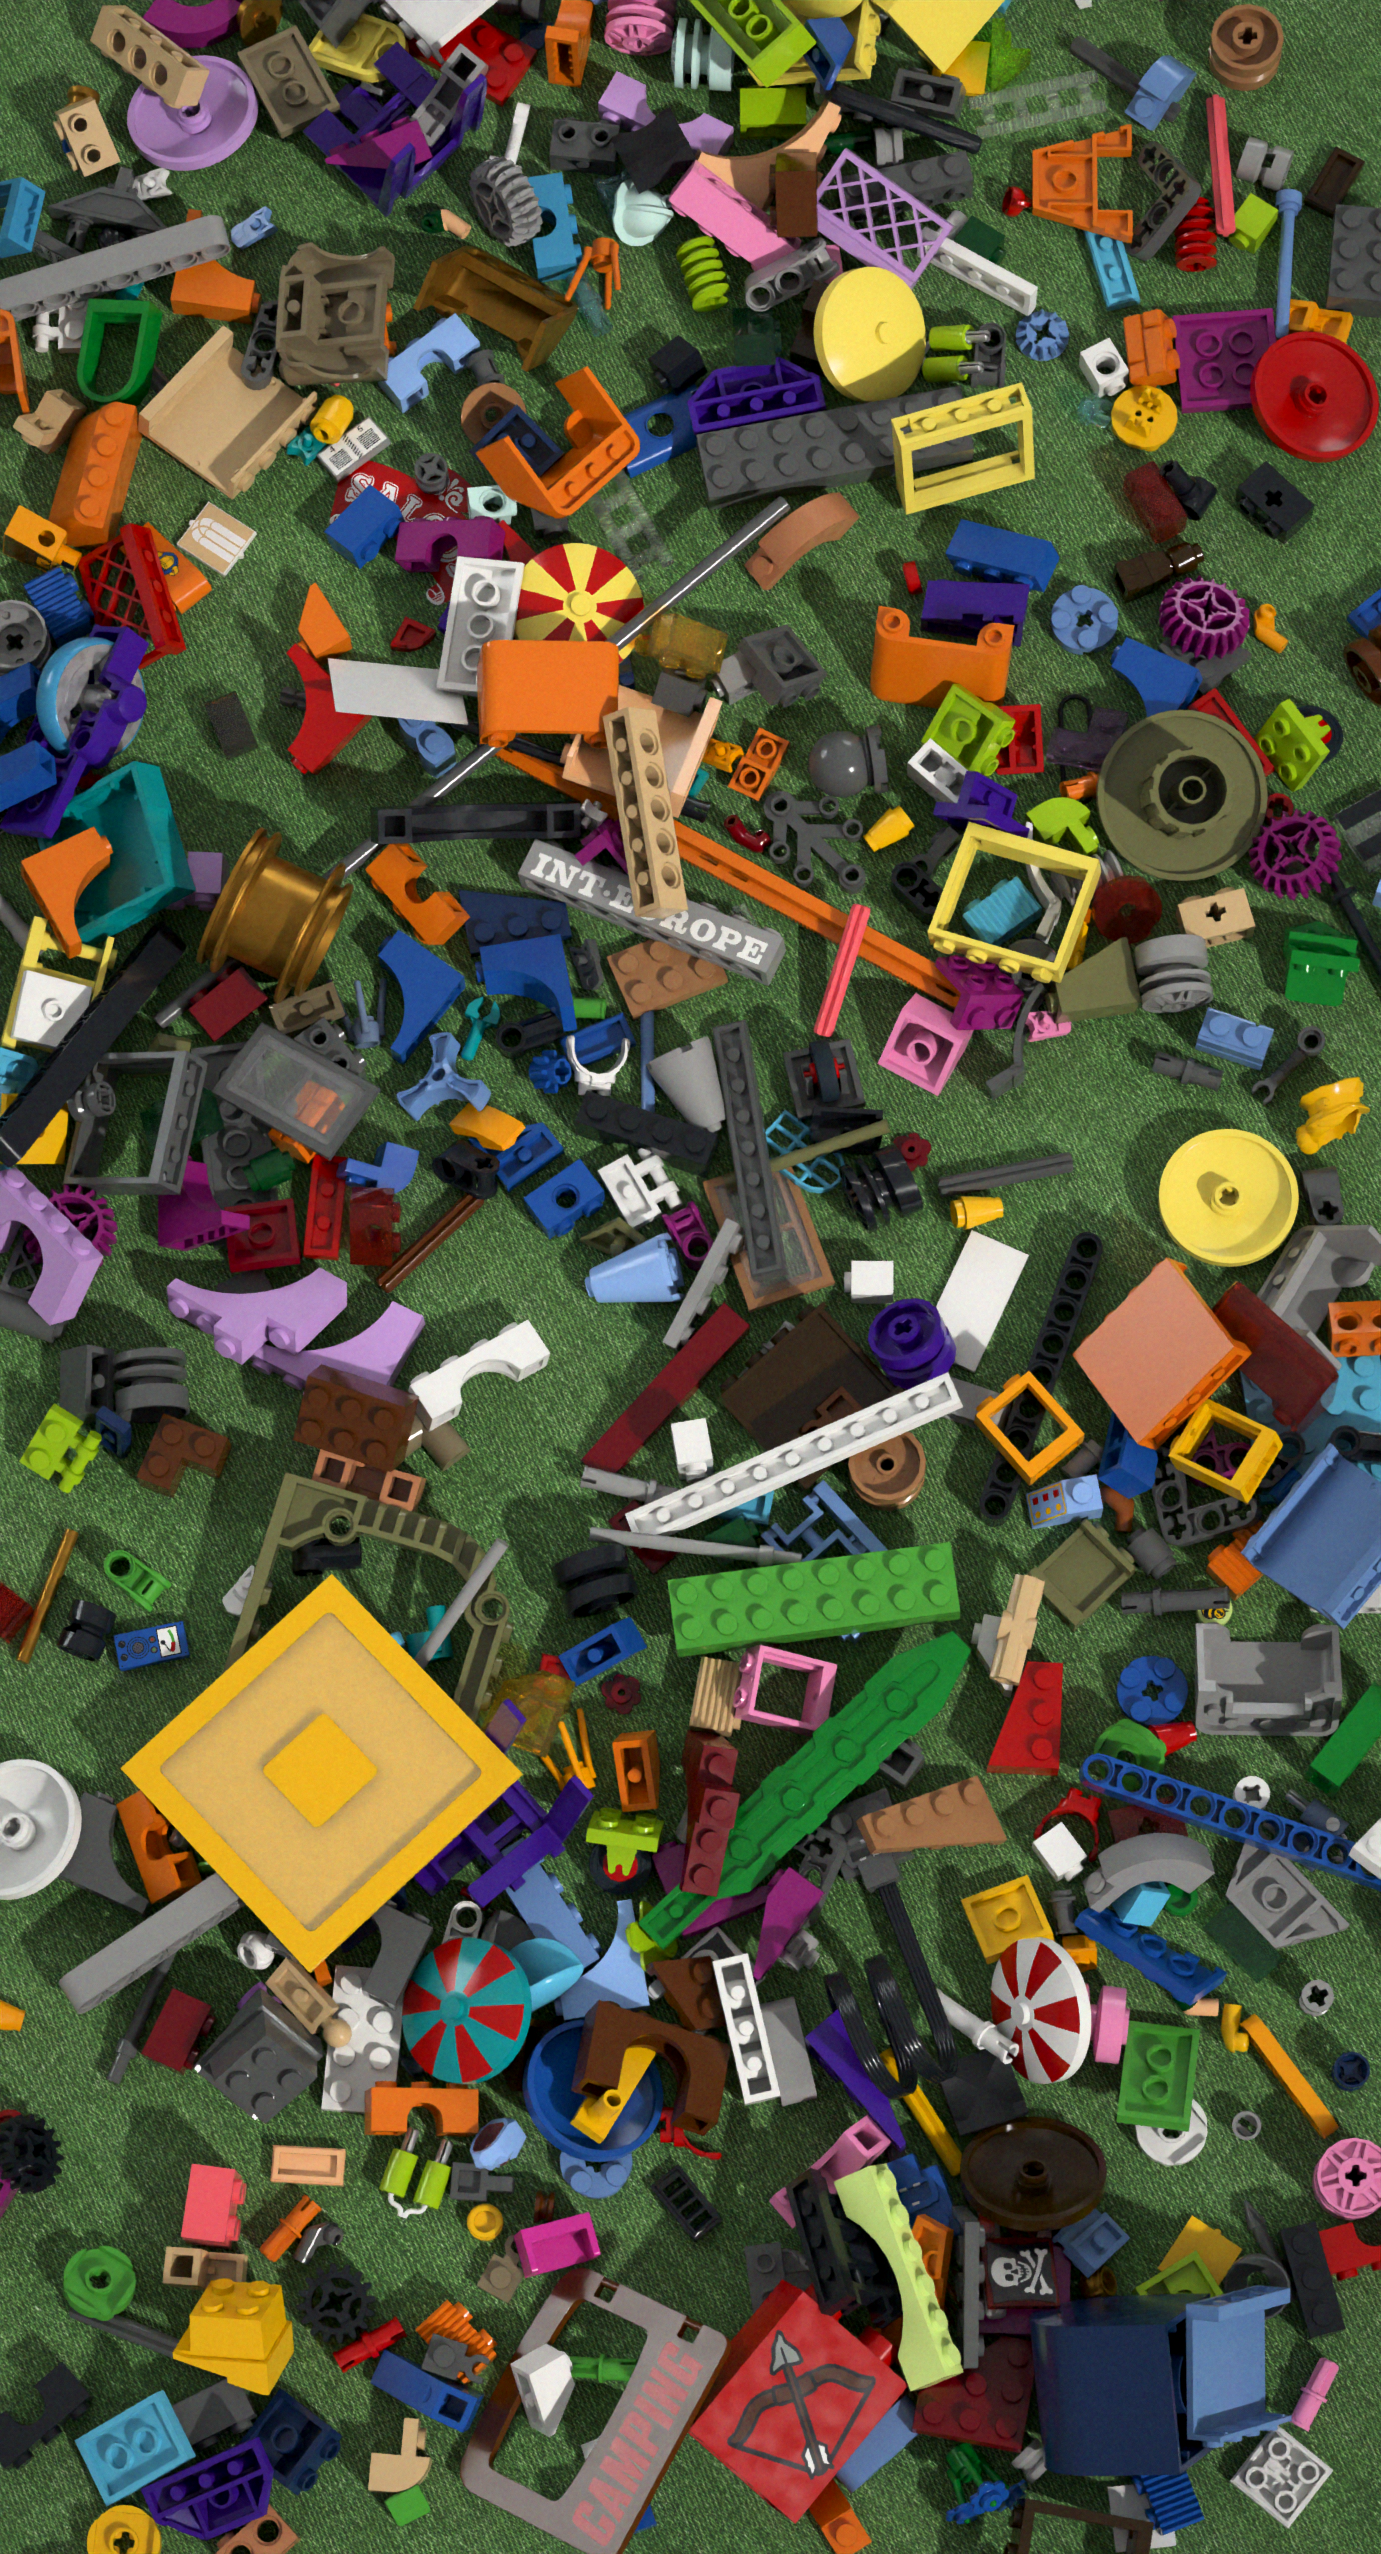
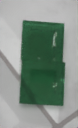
M1231 1903L1204 1926L1207 1934L1229 1953L1232 1960L1257 1984L1283 1961L1282 1956Z

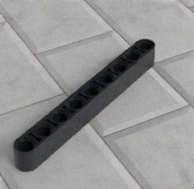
M164 921L155 924L144 935L0 1117V1161L7 1168L15 1165L26 1154L185 952L187 944Z
M1091 1232L1080 1233L1072 1241L1025 1372L1030 1371L1033 1375L1041 1372L1048 1375L1050 1382L1043 1387L1051 1396L1056 1387L1101 1260L1102 1241ZM1088 1245L1095 1250L1096 1254L1090 1258H1084L1079 1255L1077 1249L1080 1246ZM1071 1277H1078L1084 1282V1287L1078 1290L1071 1289L1067 1286L1066 1280ZM1058 1309H1067L1072 1313L1073 1318L1063 1322L1058 1320L1054 1313ZM1050 1340L1056 1341L1061 1345L1062 1349L1058 1353L1051 1354L1044 1350L1043 1344ZM1027 1388L1016 1397L1004 1435L1009 1440L1016 1436L1025 1439L1027 1442L1026 1448L1018 1451L1029 1462L1047 1410ZM1030 1404L1035 1406L1039 1413L1033 1418H1026L1020 1413V1408ZM998 1450L983 1489L978 1510L980 1520L989 1527H998L1007 1521L1023 1479ZM1001 1469H1010L1014 1472L1016 1478L1012 1482L1005 1483L1000 1481L996 1474ZM991 1501H998L1003 1505L1004 1511L999 1515H991L986 1511L985 1505Z

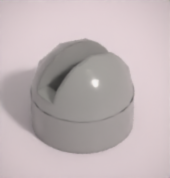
M1249 2110L1239 2112L1232 2121L1234 2134L1242 2140L1254 2139L1262 2128L1260 2117L1255 2112ZM1241 2117H1244L1256 2127L1254 2132L1239 2122Z

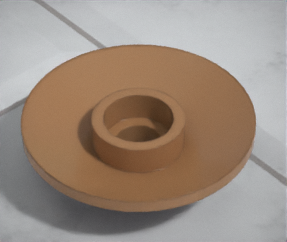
M497 382L485 383L472 390L463 402L460 415L462 429L468 439L476 445L516 404L526 413L525 404L521 396L513 388ZM489 409L495 410V417L492 420H487L485 417L486 411Z

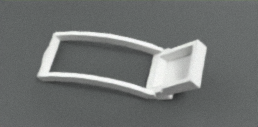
M1027 821L1025 827L1030 829L1027 839L1033 840V824ZM1026 864L1033 891L1040 904L1046 910L1036 931V938L1048 944L1054 926L1058 924L1061 901L1047 886L1039 867Z

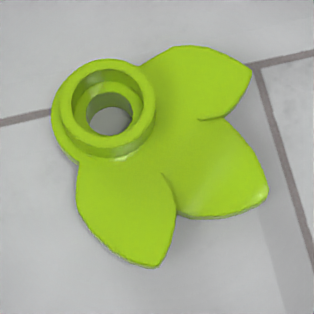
M642 1901L639 1904V1921L654 1908L646 1901ZM639 1921L631 1922L625 1930L626 1939L631 1949L640 1954L641 1968L645 1972H647L645 1965L655 1961L669 1960L676 1955L678 1949L677 1939L662 1950L638 1925Z

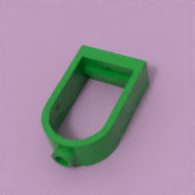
M89 298L77 366V381L81 391L99 406L98 409L112 402L137 406L143 401L150 389L163 312L150 301ZM106 323L140 325L132 374L128 383L115 394L108 396L98 395L96 379Z
M1374 1681L1310 1764L1303 1777L1331 1799H1333L1381 1735V1686Z

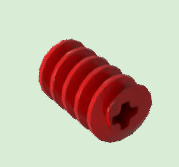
M1199 197L1195 205L1175 228V261L1177 263L1175 266L1181 271L1200 272L1212 269L1217 265V260L1211 257L1217 252V248L1212 245L1217 240V235L1212 233L1216 230L1215 221L1212 220L1215 218L1214 208L1207 207L1210 205V202L1203 197Z

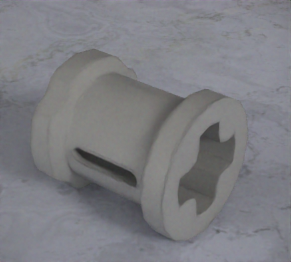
M1322 1980L1310 1981L1301 1992L1299 1998L1300 2008L1305 2014H1310L1313 2017L1322 2016L1333 2003V1989ZM1312 1990H1314L1316 1995L1323 1994L1325 1997L1320 2007L1316 2002L1310 2003L1308 2001Z

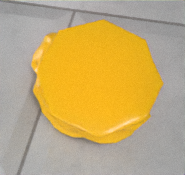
M1360 1077L1345 1078L1332 1084L1320 1086L1301 1097L1299 1107L1308 1111L1309 1114L1306 1124L1299 1126L1296 1131V1143L1303 1153L1312 1155L1328 1142L1336 1138L1342 1139L1347 1131L1350 1134H1355L1361 1114L1370 1112V1108L1362 1104L1359 1099L1363 1096L1364 1087Z

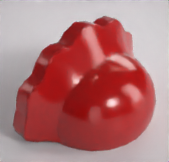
M1010 186L1007 188L1002 202V213L1004 215L1015 217L1023 209L1032 207V199L1028 198L1019 187Z

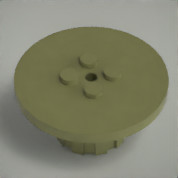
M1194 710L1160 712L1139 721L1126 730L1108 751L1101 765L1096 784L1098 818L1111 846L1120 857L1135 869L1166 881L1187 882L1204 879L1222 872L1236 863L1252 846V837L1258 836L1267 809L1266 777L1258 755L1251 744L1238 730L1216 716ZM1182 790H1184L1187 793V798L1184 796Z

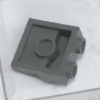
M788 624L744 637L737 646L748 663L757 671L751 682L771 706L780 703L783 708L788 707L800 696L806 701L812 699L821 690L819 685L827 676V672Z

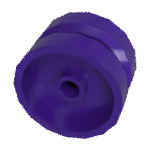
M918 1298L897 1301L888 1305L876 1315L869 1327L868 1342L871 1350L880 1362L886 1377L896 1386L899 1385L902 1388L911 1389L947 1373L955 1361L957 1348L953 1337L945 1326L937 1308L928 1301Z

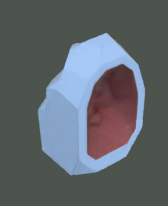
M507 2117L493 2119L479 2130L470 2147V2153L476 2168H485L492 2171L495 2167L499 2168L502 2165H506L509 2160L517 2157L527 2136L516 2120Z

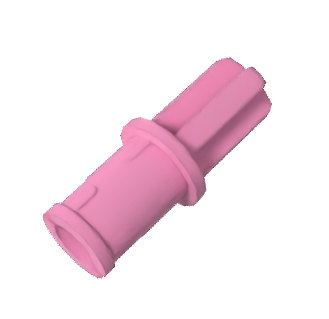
M1322 2357L1319 2359L1305 2388L1302 2386L1300 2388L1303 2392L1292 2413V2421L1289 2422L1309 2432L1322 2402H1327L1325 2396L1339 2370V2366L1336 2363Z

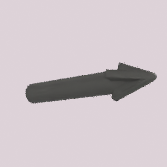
M1245 2200L1244 2210L1247 2231H1252L1262 2254L1275 2258L1285 2268L1264 2224L1267 2221ZM1289 2276L1291 2284L1290 2302L1297 2299L1294 2284Z

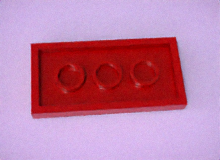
M479 17L439 49L446 62L457 46L462 43L489 66L485 75L487 78L486 98L501 107L504 106L538 57L536 49ZM406 38L411 56L442 73L439 69L443 64L441 65L433 56L427 59L417 47V40L415 38L411 40Z

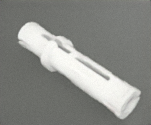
M936 1989L949 2024L971 2038L972 2043L978 2049L988 2050L1004 2064H1009L1013 2061L1007 2053L1009 2052L1016 2057L1019 2051L1018 2044L999 2033L993 2023L982 2021L945 1995L940 1989Z

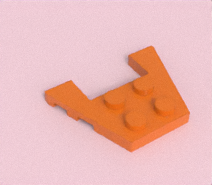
M1132 124L1119 126L1118 131L1107 134L1104 131L1094 133L1092 138L1074 142L1072 139L1033 150L1032 215L1122 242L1132 243L1133 210H1098L1097 157H1131Z

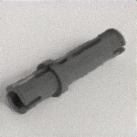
M1224 1586L1162 1590L1161 1587H1154L1153 1591L1122 1592L1121 1604L1124 1607L1122 1612L1123 1615L1154 1612L1155 1616L1163 1615V1612L1230 1609L1229 1588Z

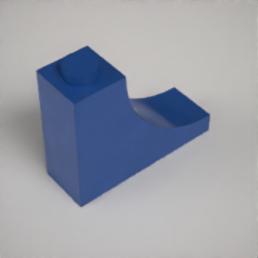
M1126 637L1122 645H1117L1110 660L1112 663L1111 668L1115 675L1131 685L1142 697L1147 717L1165 711L1187 710L1203 681L1199 669Z
M398 930L393 937L389 935L383 940L378 948V959L380 967L394 979L404 998L402 1026L396 1040L390 1047L392 1058L401 1065H404L465 989L466 984L462 974Z
M561 934L479 947L481 961L475 962L478 983L485 982L487 995L512 994L531 998L548 1007L557 1016L564 1032L577 1030Z

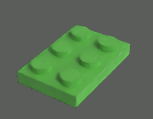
M1129 2020L1116 2122L1189 2132L1200 2036L1199 2029Z

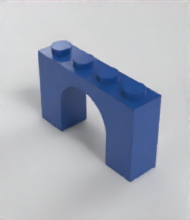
M30 662L0 676V745L5 735L14 725L37 713L36 691L41 672ZM35 740L8 754L0 756V812L57 784L55 757Z

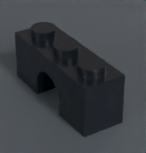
M1316 2221L1280 2230L1277 2233V2238L1286 2270H1289L1295 2287L1298 2302L1297 2309L1306 2341L1341 2333L1346 2328Z
M61 2362L34 2385L45 2402L44 2413L36 2423L21 2425L10 2412L5 2410L0 2414V2464L5 2469L10 2471L15 2467L18 2471L34 2458L32 2451L42 2442L45 2446L51 2444L63 2433L60 2429L63 2424L70 2418L74 2422L91 2409L88 2403L94 2397L66 2363Z

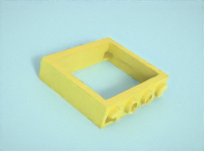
M1022 382L891 419L896 488L906 515L1035 479L1032 407ZM1016 396V403L1011 404L1009 398ZM1017 421L1018 450L913 479L912 451ZM910 426L912 432L904 434L900 429ZM1020 458L1019 463H1012L1013 459Z
M969 822L927 932L930 944L936 950L945 954H952L953 951L964 954L966 958L975 963L984 964L987 961L997 964L1000 969L1009 973L1021 971L1031 974L1032 978L1043 983H1050L1051 981L1061 983L1101 875L1100 861L1096 858ZM977 850L1084 881L1054 963L947 931Z

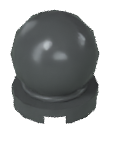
M880 725L866 726L865 735H862V737L850 731H834L821 737L814 744L808 756L807 770L813 784L821 792L832 797L847 798L859 794L867 785L872 786L874 794L888 792L885 751L880 749L879 737L882 736Z

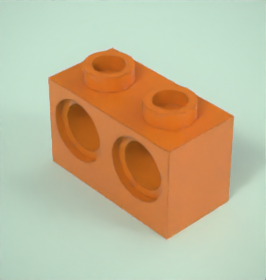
M1381 1300L1328 1303L1326 1327L1330 1352L1334 1357L1381 1355Z

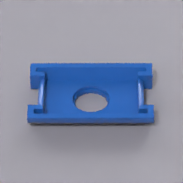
M694 384L678 396L670 392L623 415L640 441L639 454L624 467L630 479L696 448V435L693 432L687 401L697 391ZM663 413L671 417L674 427L670 434L664 437H657L649 432L647 423L655 414Z

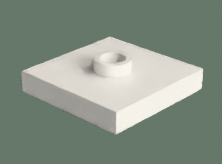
M30 970L24 971L10 1038L54 1050L89 1006L92 987Z

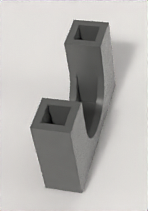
M388 1900L369 1918L378 1928L382 1944L379 1956L362 1988V1993L364 1996L396 2011L434 1931L433 1927L428 1925L430 1922L428 1918L413 1911L406 1915L396 1910L398 1906L396 1903ZM270 1931L264 1942L266 1949L299 1964V1961Z

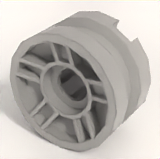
M893 126L891 130H884L883 127L874 128L876 169L902 164L904 158L901 127Z

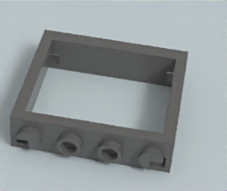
M188 1051L104 1053L86 1076L84 1086L89 1087L92 1083L105 1081L112 1087L115 1093L119 1074L171 1073L149 1177H97L110 1115L103 1117L95 1116L91 1120L76 1122L63 1184L68 1185L74 1190L80 1185L84 1189V1195L92 1189L97 1195H180L208 1062Z

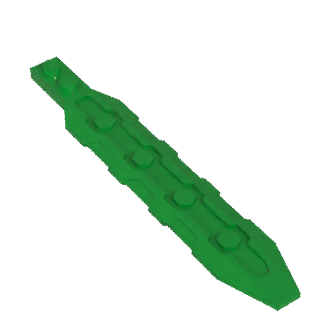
M951 1631L891 1658L864 1684V1689L834 1718L829 1717L812 1733L813 1737L782 1767L777 1766L760 1783L761 1787L737 1809L734 1829H730L717 1897L683 1892L679 1889V1883L638 1922V1925L664 1950L715 1901L751 1892L776 1868L775 1864L806 1834L811 1835L828 1818L827 1814L854 1788L858 1785L862 1786L880 1769L879 1765L909 1736H915L942 1710L971 1653V1649Z

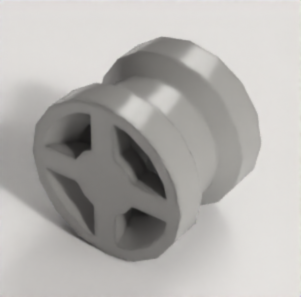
M1037 2438L1011 2462L1015 2469H1021L1026 2474V2481L1030 2485L1047 2470L1044 2467L1042 2443Z

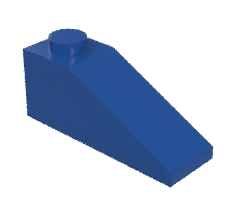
M1112 1410L1097 1479L1130 1499L1152 1488L1156 1479L1157 1451L1138 1445Z

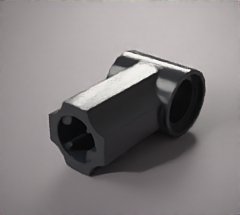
M552 1011L519 1022H506L498 1028L496 1033V1042L501 1053L510 1059H518L528 1051L566 1038L559 1019ZM513 1033L519 1034L522 1037L519 1045L511 1048L504 1045L506 1036Z
M1343 1425L1336 1428L1326 1442L1325 1448L1331 1443L1343 1458L1349 1462L1381 1465V1433L1358 1431L1352 1426ZM1344 1439L1348 1441L1352 1450L1341 1451L1336 1446L1335 1440Z
M360 1536L345 1546H335L329 1543L327 1539L320 1538L292 1551L293 1574L296 1576H307V1573L312 1572V1576H318L328 1570L362 1568Z

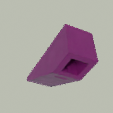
M409 116L391 123L390 125L393 130L380 135L378 129L360 136L361 144L349 148L346 142L330 149L331 156L326 158L325 161L326 164L387 169L392 158L409 142L415 147V165L433 158V155L419 121L411 122Z

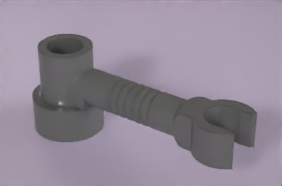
M1315 1026L1303 1028L1298 1034V1047L1290 1057L1264 1081H1258L1254 1084L1252 1095L1260 1088H1266L1270 1092L1269 1096L1264 1099L1263 1105H1268L1272 1102L1274 1092L1308 1057H1315L1322 1052L1325 1046V1035L1321 1029ZM1307 1041H1314L1317 1043V1046L1309 1048L1305 1043Z

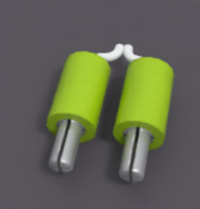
M969 324L935 326L930 330L925 354L929 351L930 346L936 352L970 350L975 346V343L989 342L991 334L988 330L975 331L973 326ZM963 355L924 357L922 371L924 379L929 383L964 381L968 378L969 374L982 373L984 371V363L982 361L968 362V359Z
M412 2127L407 2129L401 2148L392 2149L378 2189L388 2194L389 2203L398 2210L397 2216L406 2219L410 2214L423 2213L427 2207L434 2210L439 2209L452 2172V2168L446 2166L453 2147V2142L449 2140L447 2143V2139H442L435 2160L426 2161L413 2198V2202L422 2205V2207L419 2209L410 2208L403 2213L402 2206L394 2201L393 2196L404 2198L418 2160V2156L412 2154L419 2131L417 2129L413 2131Z

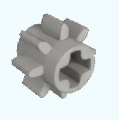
M800 1928L778 1959L796 1972H799L803 1965L810 1970L820 1957V1953L815 1950L819 1942L808 1932Z

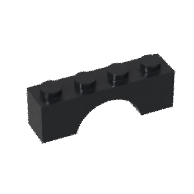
M586 1091L575 1120L576 1135L605 1145L623 1143L643 1148L662 1157L674 1168L703 1178L707 1177L718 1147V1134L590 1091Z

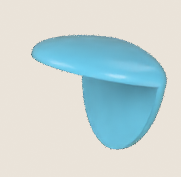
M535 1938L518 1944L510 1951L521 1965L527 1977L532 2000L531 2013L545 2007L564 1994L575 1984L584 1970L579 1957L569 1947L556 1940Z

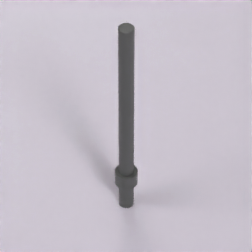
M176 1952L154 1967L124 2038H120L114 2052L117 2055L106 2080L119 2085L130 2059L134 2060L140 2047L137 2045V2042Z

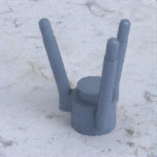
M386 978L380 979L376 1022L374 1021V1016H367L364 996L359 980L354 981L359 1017L353 1020V1026L340 998L346 1014L341 1020L347 1032L348 1042H354L356 1049L376 1047L381 1044V1037L386 1036L384 1027ZM327 979L326 984L332 982V980Z

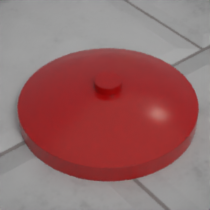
M1302 331L1286 335L1274 342L1261 355L1252 372L1250 397L1258 423L1266 435L1279 448L1296 458L1317 463L1340 460L1357 450L1368 439L1375 427L1379 412V396L1372 373L1363 359L1350 346L1333 336L1313 331Z

